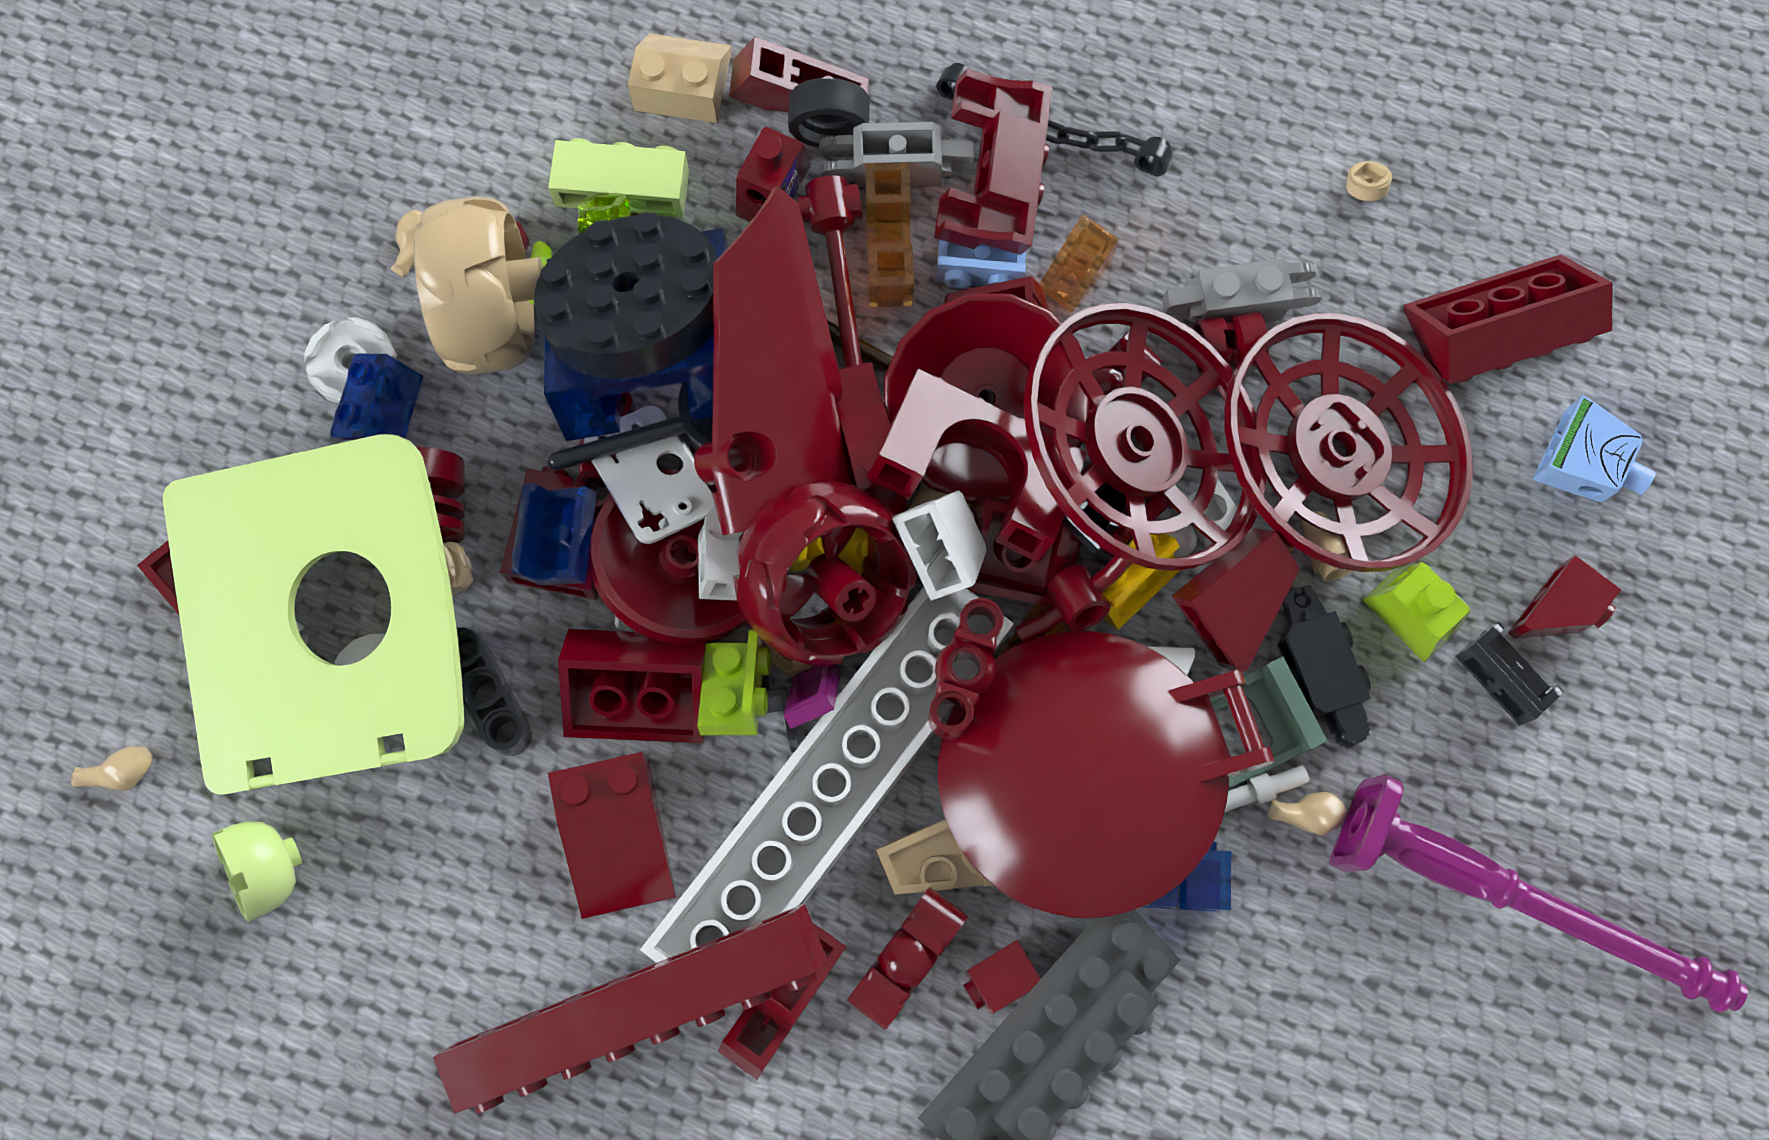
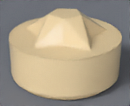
M1364 161L1357 163L1349 169L1346 189L1350 195L1359 200H1380L1389 193L1392 173L1386 166L1378 162Z

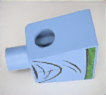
M1582 395L1565 409L1532 479L1576 495L1604 502L1616 494L1622 486L1639 495H1643L1650 487L1655 477V471L1634 461L1643 442L1641 435L1591 399Z

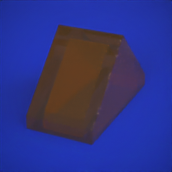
M1081 215L1039 284L1043 288V292L1073 312L1111 265L1119 238L1086 215Z

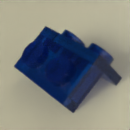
M355 354L348 369L347 380L339 405L335 411L330 436L337 440L348 441L374 435H397L405 439L424 376L389 354Z
M524 483L518 506V522L515 544L512 551V574L538 585L586 583L597 492L587 487L547 490L534 483Z

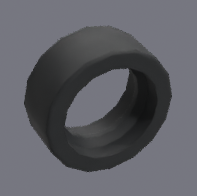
M819 78L805 81L795 86L789 94V132L796 140L814 147H819L820 140L827 136L853 135L854 127L862 123H869L870 97L862 87L837 78Z

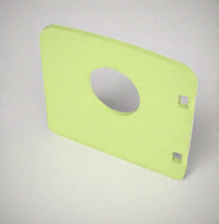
M374 435L175 480L165 488L163 507L201 766L205 785L211 792L223 795L433 758L448 752L458 742L464 728V705L451 585L443 540L424 460L420 451L411 441L397 435ZM342 551L356 553L375 565L384 577L391 597L390 623L383 640L370 655L350 665L332 664L316 656L302 640L296 625L294 612L297 589L306 572L321 558ZM403 733L405 750L385 754L383 737ZM271 757L273 774L255 777L253 760Z

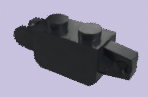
M1311 585L1291 590L1287 593L1282 603L1288 629L1282 634L1277 647L1316 720L1325 717L1330 733L1334 735L1333 739L1336 740V744L1339 743L1340 747L1351 748L1366 740L1367 736L1370 735V724L1367 723L1368 718L1362 703L1371 699L1368 692L1371 689L1369 676L1362 665H1357L1351 650L1353 647L1351 631L1345 622H1340L1337 612L1334 611L1327 614Z

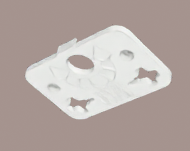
M646 406L590 431L584 438V444L598 440L601 436L608 437L632 430V426L643 427L666 420L667 418L659 408ZM678 436L616 453V459L619 463H615L613 458L609 456L592 460L634 535L643 543H655L705 519L710 509L715 507L711 491L696 473L694 456L685 442L682 445ZM668 453L679 456L683 462L682 470L674 475L662 473L656 465L659 457ZM640 503L653 515L659 513L663 515L664 519L659 522V531L653 532L650 527L642 529L638 525V523L643 521ZM680 504L687 505V508L685 510H681L678 506Z

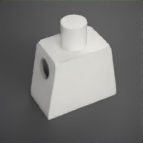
M959 490L918 505L892 518L930 600L963 590L975 584L987 551L986 544L976 525L973 512L969 509L963 494Z

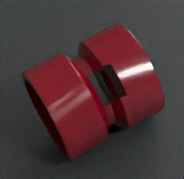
M1260 312L1232 315L1229 322H1226L1222 316L1198 319L1194 321L1192 328L1214 347L1230 367L1234 366L1235 369L1248 349L1267 333L1266 324ZM1196 364L1197 371L1201 376L1204 372ZM1253 364L1249 370H1254L1257 368Z

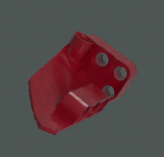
M775 187L747 227L713 263L714 370L712 442L699 446L695 452L694 466L698 477L704 483L716 485L717 492L712 493L722 535L745 531L751 520L767 503L774 499L788 498V495L800 485L816 481H832L856 486L837 409V404L841 400L843 393L842 381L799 203L781 188Z

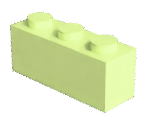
M580 138L571 139L570 141L555 140L548 188L556 207L627 213L636 212L639 214L652 212L662 216L684 217L689 167L685 151H678L670 146H658L654 149L635 147L626 142H616L612 145L595 144Z

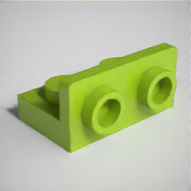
M749 630L748 643H706L697 725L700 735H758L759 717H766L768 709L767 689L761 687L762 675H770L771 651L769 646L762 645L761 637L754 630Z

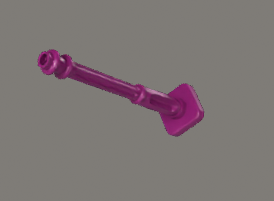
M1381 775L1365 779L1357 787L1329 859L1331 866L1344 872L1366 871L1374 866L1379 857L1386 854L1402 866L1434 883L1461 894L1491 902L1498 909L1508 906L1680 986L1683 996L1687 999L1692 1000L1700 996L1707 999L1710 1008L1715 1012H1725L1728 1009L1737 1011L1744 1005L1748 995V988L1745 984L1741 983V979L1736 971L1727 969L1718 972L1713 969L1710 960L1706 957L1700 956L1690 959L1520 880L1515 870L1505 869L1486 855L1456 839L1424 826L1401 820L1400 814L1397 813L1404 792V786L1401 781L1388 775Z

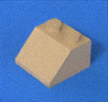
M649 33L635 48L627 85L634 111L717 123L732 45Z

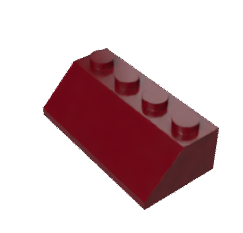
M1560 254L1404 304L1403 310L1424 357L1440 376L1450 384L1462 383L1471 380L1475 375L1494 369H1506L1515 362L1534 356H1546L1555 349L1574 343H1586L1595 336L1611 332L1613 282Z

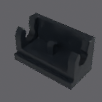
M1498 621L1496 624L1493 623L1455 657L1511 718L1521 726L1537 719L1564 691L1559 685L1555 687L1549 686L1501 635L1505 628Z

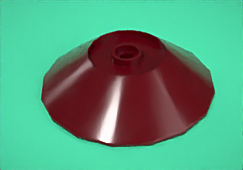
M967 294L929 310L900 339L884 377V406L889 423L891 424L902 397L918 369L930 375L938 376L946 383L972 396L978 397L982 390L990 389L995 395L991 405L1025 420L1023 407L1025 384L1032 359L1044 339L1061 322L1050 310L1012 294ZM1075 337L1076 342H1077V344H1078V346H1079V348H1080V350H1081V353H1082V355H1083V357H1084V359H1085V356H1084V354H1083V351H1082V348H1081V346H1080V343H1079V341L1077 340V338ZM1060 345L1048 356L1039 378L1037 402L1052 410L1054 409L1058 389L1066 375L1071 371ZM1077 384L1070 396L1066 416L1085 423L1092 405L1080 385ZM1040 424L1041 430L1054 436L1053 430ZM1067 436V441L1071 445L1079 449L1081 448L1082 441ZM953 443L936 449L921 479L928 488L941 493L950 494L959 490L967 504H973L978 494L1011 500V484L1002 465L985 450L970 444Z

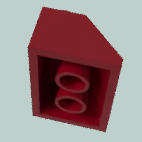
M568 629L558 658L563 737L703 743L704 735H700L697 725L707 642L669 644L648 638L638 632Z

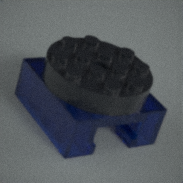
M645 212L610 221H596L586 231L563 245L550 259H547V264L542 268L535 287L534 308L545 333L544 395L566 442L619 433V394L684 382L688 384V408L692 419L713 417V263L729 247L723 228L701 232L681 220L659 216L652 212Z

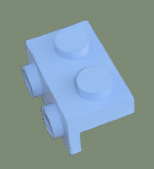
M939 240L936 282L945 283L950 288L964 289L969 286H985L1024 278L1026 274V251L1022 255H1018L984 244H980L973 250Z

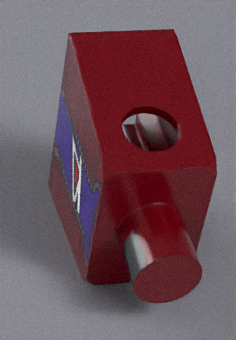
M764 127L761 130L736 178L737 217L751 222L765 203V201H758L755 198L763 195L765 200H767L775 187L781 188L791 198H794L810 168V162L803 143L768 127Z

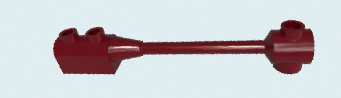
M822 176L809 181L805 186L806 195L797 196L803 223L810 222L811 230L814 233L826 237L845 368L862 364L843 233L853 227L854 220L862 219V209L858 183L848 184V180L841 176ZM899 494L879 499L896 515L908 510L906 498Z

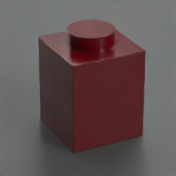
M1015 940L966 970L965 973L969 981L963 984V987L977 1010L986 1007L989 1014H994L1031 991L1039 982L1040 977L1018 940Z

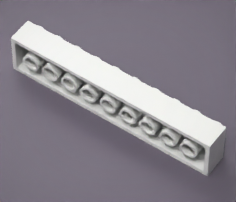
M925 587L921 589L908 606V610L897 628L885 641L874 649L838 695L834 710L820 718L640 950L657 963L806 903L934 735L929 725L928 716L938 684L935 674L936 659L941 650L952 642L964 606L971 600L979 598L965 588L930 600ZM974 615L967 620L969 628L977 634H986L993 630L992 622L984 615ZM1003 616V626L996 640L993 656L1008 638L1014 625L1005 616ZM969 659L957 660L952 665L954 673L961 679H973L979 673L976 664ZM944 704L938 709L937 714L942 722L950 714L955 704Z

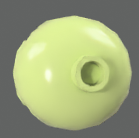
M252 821L234 824L211 834L219 861L223 864L229 879L228 884L247 922L278 908L292 894L296 883L294 867L302 864L301 856L292 837L283 840L274 827L263 822Z

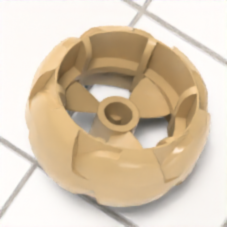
M481 196L444 200L428 207L420 215V221L415 230L414 264L422 314L436 353L448 368L458 373L471 375L507 371L523 364L530 357L535 341L534 305L528 301L534 300L535 287L543 268L541 258L526 259L521 235L513 215L505 204L494 198Z

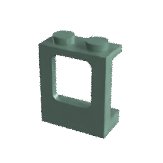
M1284 657L1278 658L1266 664L1260 670L1245 676L1246 685L1243 687L1247 700L1253 703L1271 738L1270 748L1275 762L1263 768L1230 777L1229 788L1327 742ZM1224 694L1210 698L1215 712L1228 706Z

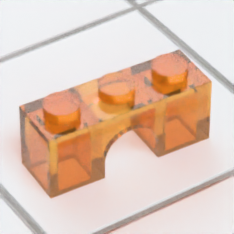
M909 162L865 163L869 307L913 306L914 271L913 246L910 234L911 196Z

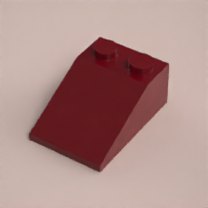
M643 752L548 773L556 822L582 919L676 898L650 760Z

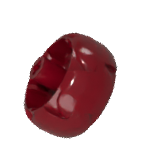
M816 481L800 485L788 495V498L774 499L767 503L751 520L743 533L737 549L739 575L733 576L737 602L750 627L779 654L814 666L842 664V657L867 653L880 645L892 634L908 610L907 597L915 586L918 575L892 519L896 514L866 490L854 485L832 481ZM857 526L863 529L868 536V553L862 562L861 567L863 571L861 575L838 556L854 534ZM818 537L822 538L824 553L818 555L809 563L806 573L787 574L798 555ZM814 593L828 605V607L821 610L820 614L807 618L791 619Z

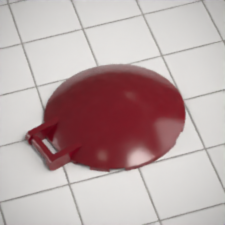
M1070 631L1037 637L1015 646L994 659L996 664L995 680L990 689L980 696L967 732L960 738L952 740L941 739L938 756V785L943 812L957 845L970 864L986 880L1003 894L1032 909L1062 915L1067 918L1093 919L1116 916L1142 908L1162 898L1180 885L1205 857L1215 840L1227 804L1229 778L1274 763L1275 759L1271 748L1264 746L1243 690L1246 681L1242 670H1234L1193 682L1178 666L1166 657L1131 639L1094 631ZM1223 694L1226 697L1246 752L1231 757L1210 700V698ZM954 705L946 725H958L964 720L963 711L959 706Z

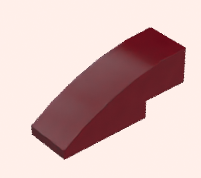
M814 923V928L828 960L815 973L817 980L795 991H789L787 985L770 990V999L754 1007L744 1009L721 1042L717 1051L756 1080L759 1079L847 947Z

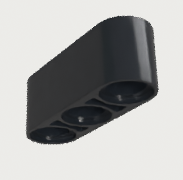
M457 627L458 646L460 647L465 643H474L475 645L472 657L467 661L460 662L463 702L482 739L489 747L504 756L521 754L528 748L531 742L532 731L530 724L489 646L474 631L465 627ZM487 682H495L496 691L494 696L487 702H477L476 694L479 687ZM516 722L517 734L514 739L505 744L499 743L497 739L499 728L504 723Z

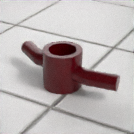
M1115 555L1103 569L1093 576L1088 568L1083 565L1072 566L1058 573L1050 581L1047 588L1055 605L1044 613L1014 628L1020 642L1024 643L1052 630L1063 621H1066L1069 628L1073 631H1083L1101 622L1107 616L1111 607L1103 591L1112 586L1133 563Z

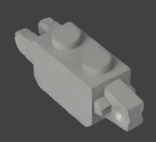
M934 122L862 123L853 128V135L827 136L819 142V151L823 156L854 157V160L823 162L820 167V176H841L848 181L858 183V188L940 186L941 177L951 176L952 171L971 170L974 163L973 141L950 140V136L941 135L940 125Z
M1286 258L1200 269L1195 278L1185 280L1184 287L1166 290L1162 301L1165 314L1170 316L1190 315L1191 320L1222 316L1226 322H1229L1232 315L1260 312L1264 321H1270L1284 317L1290 309L1317 305V303L1323 301V295L1320 288L1311 287L1293 290L1291 283L1303 282L1314 278L1317 275L1316 264L1305 262L1287 265Z

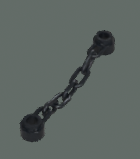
M953 63L943 70L936 84L937 91L942 97L954 100L956 80L968 68L966 65ZM1048 120L1047 127L1058 130L1057 138L1046 134V141L1058 145L1066 144L1090 149L1094 152L1122 151L1135 156L1134 163L1138 170L1156 177L1166 173L1172 159L1171 146L1167 140L1161 137L1154 136L1143 141L1117 131L1090 132L1065 127ZM1072 134L1086 137V142L1069 139V136ZM1099 138H1116L1115 145L1098 146ZM1128 142L1140 146L1139 149L1127 147Z

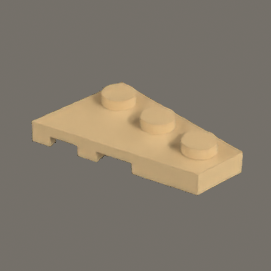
M946 818L875 849L895 895L926 892L929 887L935 891L963 887L994 886L970 864L962 853L950 831Z

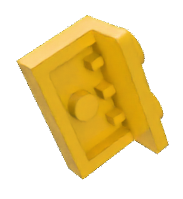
M1167 534L1150 535L1156 557L1175 558L1173 553L1179 548V544L1174 537ZM1132 540L1128 546L1136 550L1134 540ZM1133 563L1112 586L1103 591L1104 596L1111 605L1109 613L1104 618L1105 621L1119 630L1180 570L1149 569Z

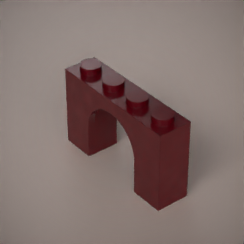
M918 369L902 397L866 479L910 499L923 478L936 449L953 443H964L979 447L991 454L1002 465L1011 484V500L995 542L1038 562L1055 541L1065 513L1045 486L1034 462L1026 434L1025 420L987 403L980 397L972 396L946 383L938 376L930 375ZM1041 430L1051 463L1058 478L1066 490H1068L1073 483L1067 476L1061 463L1054 436ZM1068 442L1071 456L1080 472L1087 452Z

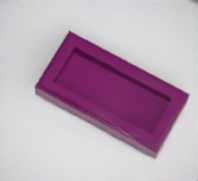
M837 665L814 666L793 676L783 713L791 729L834 710L841 671Z

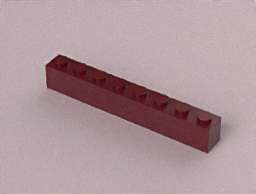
M802 904L458 1041L435 1055L433 1059L454 1113L456 1114L474 1107L476 1114H479L505 1101L504 1094L517 1090L519 1096L522 1097L545 1087L548 1084L546 1078L560 1072L563 1080L577 1076L592 1067L591 1060L605 1055L607 1062L623 1058L636 1050L635 1043L650 1038L652 1045L667 1041L681 1033L679 1026L695 1020L697 1027L713 1023L726 1015L724 1008L741 1003L743 1009L759 1005L771 998L770 990L787 985L789 991L803 988L817 980L815 973L828 960L806 905Z

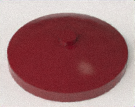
M669 469L660 471L666 475H674L679 473L682 469ZM706 484L711 493L717 492L716 485ZM612 495L602 506L592 529L588 551L589 568L595 588L609 610L625 625L648 638L660 642L696 644L719 640L737 631L747 623L737 601L699 599L698 536L705 519L655 543L646 544L636 538ZM640 503L643 521L638 523V525L642 529L650 527L653 532L659 531V522L664 519L661 513L653 515ZM680 504L678 507L681 510H685L687 505Z

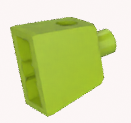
M1423 562L1394 570L1362 599L1424 663L1458 632L1470 613L1468 605L1455 593L1453 587L1448 582L1443 581Z

